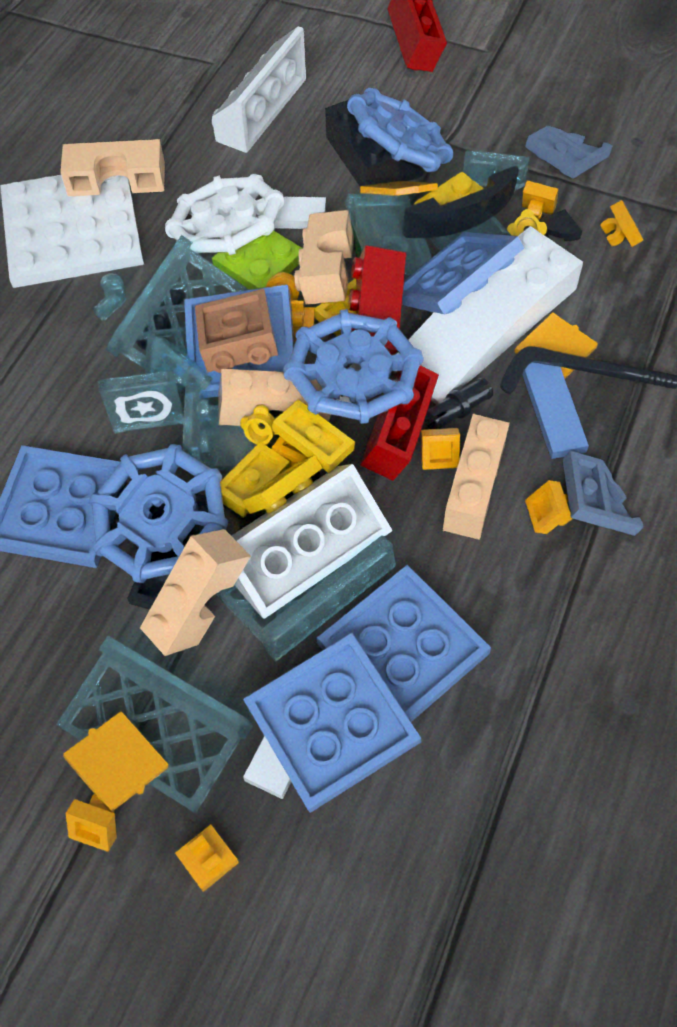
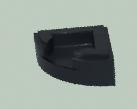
M565 209L538 219L539 222H544L547 226V232L544 235L546 237L552 235L564 238V241H575L581 238L582 230Z

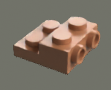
M264 289L195 305L199 351L207 373L212 371L221 373V369H233L234 366L249 362L260 365L266 363L270 357L279 355Z

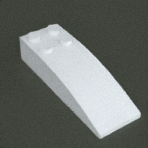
M530 226L518 236L524 249L514 257L515 260L510 266L496 271L488 278V283L482 289L471 292L461 300V306L449 314L434 312L408 340L414 348L422 351L424 361L421 366L439 374L431 401L437 405L446 399L448 393L453 390H461L573 293L577 288L583 261Z

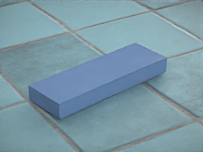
M539 363L529 364L522 375L551 459L565 457L570 450L577 453H586L589 445L561 367Z

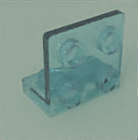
M200 384L185 385L183 451L211 469L232 470L257 444L248 440L241 426L219 425L218 405H210L209 399H203Z

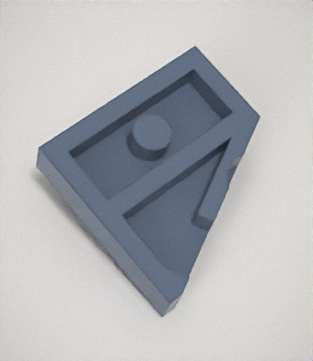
M546 126L528 136L525 148L535 153L538 158L547 161L559 169L564 175L573 179L608 158L613 146L603 142L600 148L583 143L585 136L566 133L561 129Z
M570 450L563 458V467L571 518L635 536L644 527L640 517L631 518L622 505L627 497L620 486L614 482L612 474L604 461Z

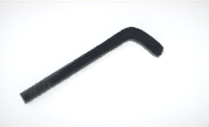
M528 346L520 350L512 359L500 385V388L505 393L511 394L516 389L524 370L531 363L558 366L645 384L648 383L650 385L654 384L655 386L659 385L660 387L665 386L671 389L677 388V375Z

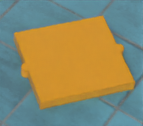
M411 181L360 186V193L392 196L438 190V183Z
M552 312L515 348V353L517 354L525 347L535 346L588 357L597 348L598 343L579 331L577 325L572 326ZM561 367L564 379L574 371L573 369Z
M122 711L99 728L89 729L88 736L63 753L65 760L110 812H113L136 793L143 794L145 786L168 769L169 766Z

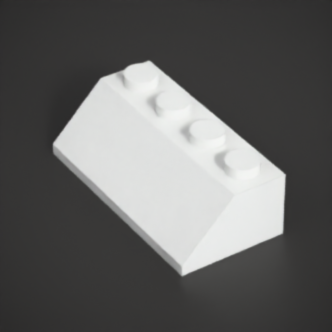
M296 27L275 42L260 57L259 62L245 75L238 87L231 91L222 106L215 110L212 116V126L214 127L216 142L247 153L306 80L304 29L302 27Z
M353 464L337 466L330 473H326L314 481L306 489L288 498L287 503L269 514L265 513L232 535L251 556L234 585L263 619L392 531Z

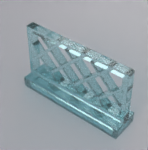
M183 235L177 240L105 348V350L116 357L122 353L179 392L182 391L188 382L187 350L182 335L186 334V327H179L175 312H185V304L173 305L169 293L170 290L184 289L187 299L194 298L192 288L207 287L209 296L216 295L214 286L223 285L232 292L245 291L246 289L245 286L191 250L190 247L193 242ZM189 262L202 271L204 279L189 281L186 266ZM164 301L166 306H160V305H161L162 302ZM168 313L172 329L156 330L153 316ZM148 326L149 331L143 332L145 327ZM174 336L179 351L163 353L159 338ZM151 339L155 354L144 355L133 348V345L137 340ZM181 358L185 371L181 379L168 371L165 360Z
M381 535L356 556L340 566L330 576L324 577L308 588L307 594L302 598L291 600L279 608L276 618L263 628L255 621L257 611L248 600L234 599L230 595L231 592L237 589L235 585L216 593V596L261 641L266 652L277 661L396 566L393 544Z
M107 636L99 648L103 654L56 725L82 740L88 736L89 729L81 730L72 724L81 708L95 705L98 726L92 728L97 729L106 723L103 702L124 697L127 718L135 727L138 722L153 718L158 719L161 739L149 743L154 748L163 746L165 761L169 766L168 769L149 784L192 812L197 813L241 738L246 739L253 724L244 716L122 643ZM108 667L119 673L122 689L101 695L99 681ZM128 679L138 685L129 687ZM147 690L153 693L156 710L134 716L131 695ZM161 699L165 700L172 706L163 708ZM183 711L187 714L190 731L168 737L164 715ZM195 719L207 727L197 729ZM217 732L227 738L218 755L203 759L199 736ZM192 738L196 761L174 767L170 744ZM212 764V766L206 774L205 765ZM198 768L201 784L190 799L179 792L176 773ZM168 776L170 786L158 778Z

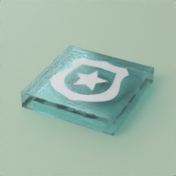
M174 370L99 380V392L114 433L186 423Z

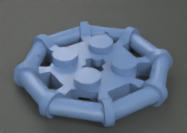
M368 88L363 94H354L348 99L347 108L355 116L359 124V132L363 137L373 139L390 152L392 159L397 162L402 159L421 166L427 172H435L441 164L452 160L453 149L444 141L440 134V126L436 122H429L409 106V102L405 99L398 101L382 95L376 88Z
M348 309L340 310L338 315L309 328L301 327L296 332L297 340L291 357L283 368L284 377L293 383L307 402L308 410L313 414L317 415L322 412L359 420L360 424L368 423L370 418L401 403L408 404L414 398L412 390L418 368L423 363L424 358L422 351L414 348L399 330L396 320L390 317L384 320L348 313ZM341 329L340 336L326 342L320 339ZM369 332H373L376 334L374 335V337H371ZM388 340L400 354L391 355L384 347ZM308 350L317 355L315 364H304ZM352 363L359 364L360 370L356 371L354 368L346 369V367ZM392 371H402L400 381L395 382L389 379ZM316 379L323 389L317 391L310 380ZM381 393H384V395H382V396H380V397H378V398H376V399H374V400H372V401H370V402H367V400H369V399H371V398H373V397H375V396H377V395H379V394H381ZM340 395L350 397L349 402L339 401Z
M170 444L165 449L133 456L125 454L120 458L121 463L97 494L91 495L89 500L93 511L95 533L93 550L96 555L104 556L130 574L134 582L144 583L146 579L171 573L184 549L182 542L195 524L204 526L199 533L203 534L222 529L226 530L229 522L224 515L220 486L221 473L217 468L211 469L184 452L181 445ZM162 465V470L155 471L157 475L147 476L139 471ZM181 467L195 477L186 483L174 474L177 468ZM130 476L132 479L120 496L115 498L116 493ZM204 490L206 492L208 513L199 511V506L196 503L195 494ZM164 503V514L160 518L157 517L152 520V514L149 511L150 507L153 505L159 507ZM111 510L119 514L118 528L110 531L108 512ZM125 539L139 547L135 558L118 547ZM173 548L177 557L150 562L152 552L165 553Z

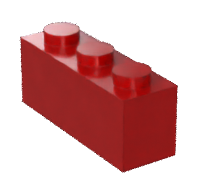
M391 0L387 9L406 68H411L415 71L433 72L447 45L433 1Z
M365 245L360 257H355L353 260L351 278L356 279L355 290L351 289L348 310L353 311V314L384 320L390 317L397 321V327L400 330L406 252ZM369 332L371 337H374V335L376 334L373 332ZM388 340L384 347L391 355H395L397 349Z
M421 365L419 366L412 390L414 398L408 404L401 403L378 414L360 466L394 481L409 464L439 374ZM397 371L391 380L395 382L400 381L402 371Z

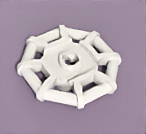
M251 174L249 177L221 178L219 175L213 177L214 181L190 194H182L177 199L178 205L172 218L166 222L165 231L169 237L175 238L183 246L184 252L187 255L196 256L199 253L228 252L229 255L236 254V250L262 235L268 236L274 231L273 223L278 210L284 205L283 194L267 185L261 175ZM258 195L262 197L259 200H255ZM188 214L192 215L191 219L185 220Z

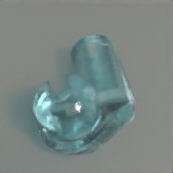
M109 273L102 277L100 287H103L105 297L93 307L96 316L103 321L110 317L126 301L124 282L114 273Z

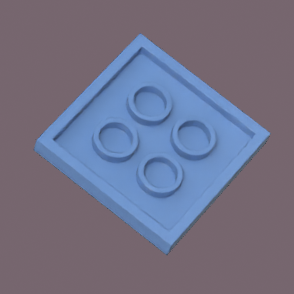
M463 232L404 280L402 305L439 314H449L461 306V300L467 295L482 289L488 283L490 276L498 270L507 268L514 262V257L524 249L519 237Z
M288 285L260 288L265 290L279 355L270 357L264 364L257 365L249 362L234 366L233 369L283 372V368L289 362L295 345ZM260 289L184 299L189 395L192 400L217 397L221 373L216 371L207 373L200 354L195 305Z
M21 445L0 497V551L97 568L101 556H97L93 550L95 533L93 511L89 500L91 495L97 494L121 462ZM126 482L116 493L115 498H118L123 492ZM113 510L108 511L110 529L116 514V511Z
M408 565L317 637L318 645L324 650L353 633L410 722L487 657L491 651V647Z
M353 633L243 699L310 813L421 743V737Z

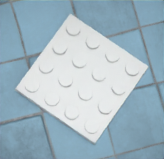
M61 175L0 185L9 279L13 288L144 265L130 183L127 177L120 175L109 177L101 184L100 195L68 196Z

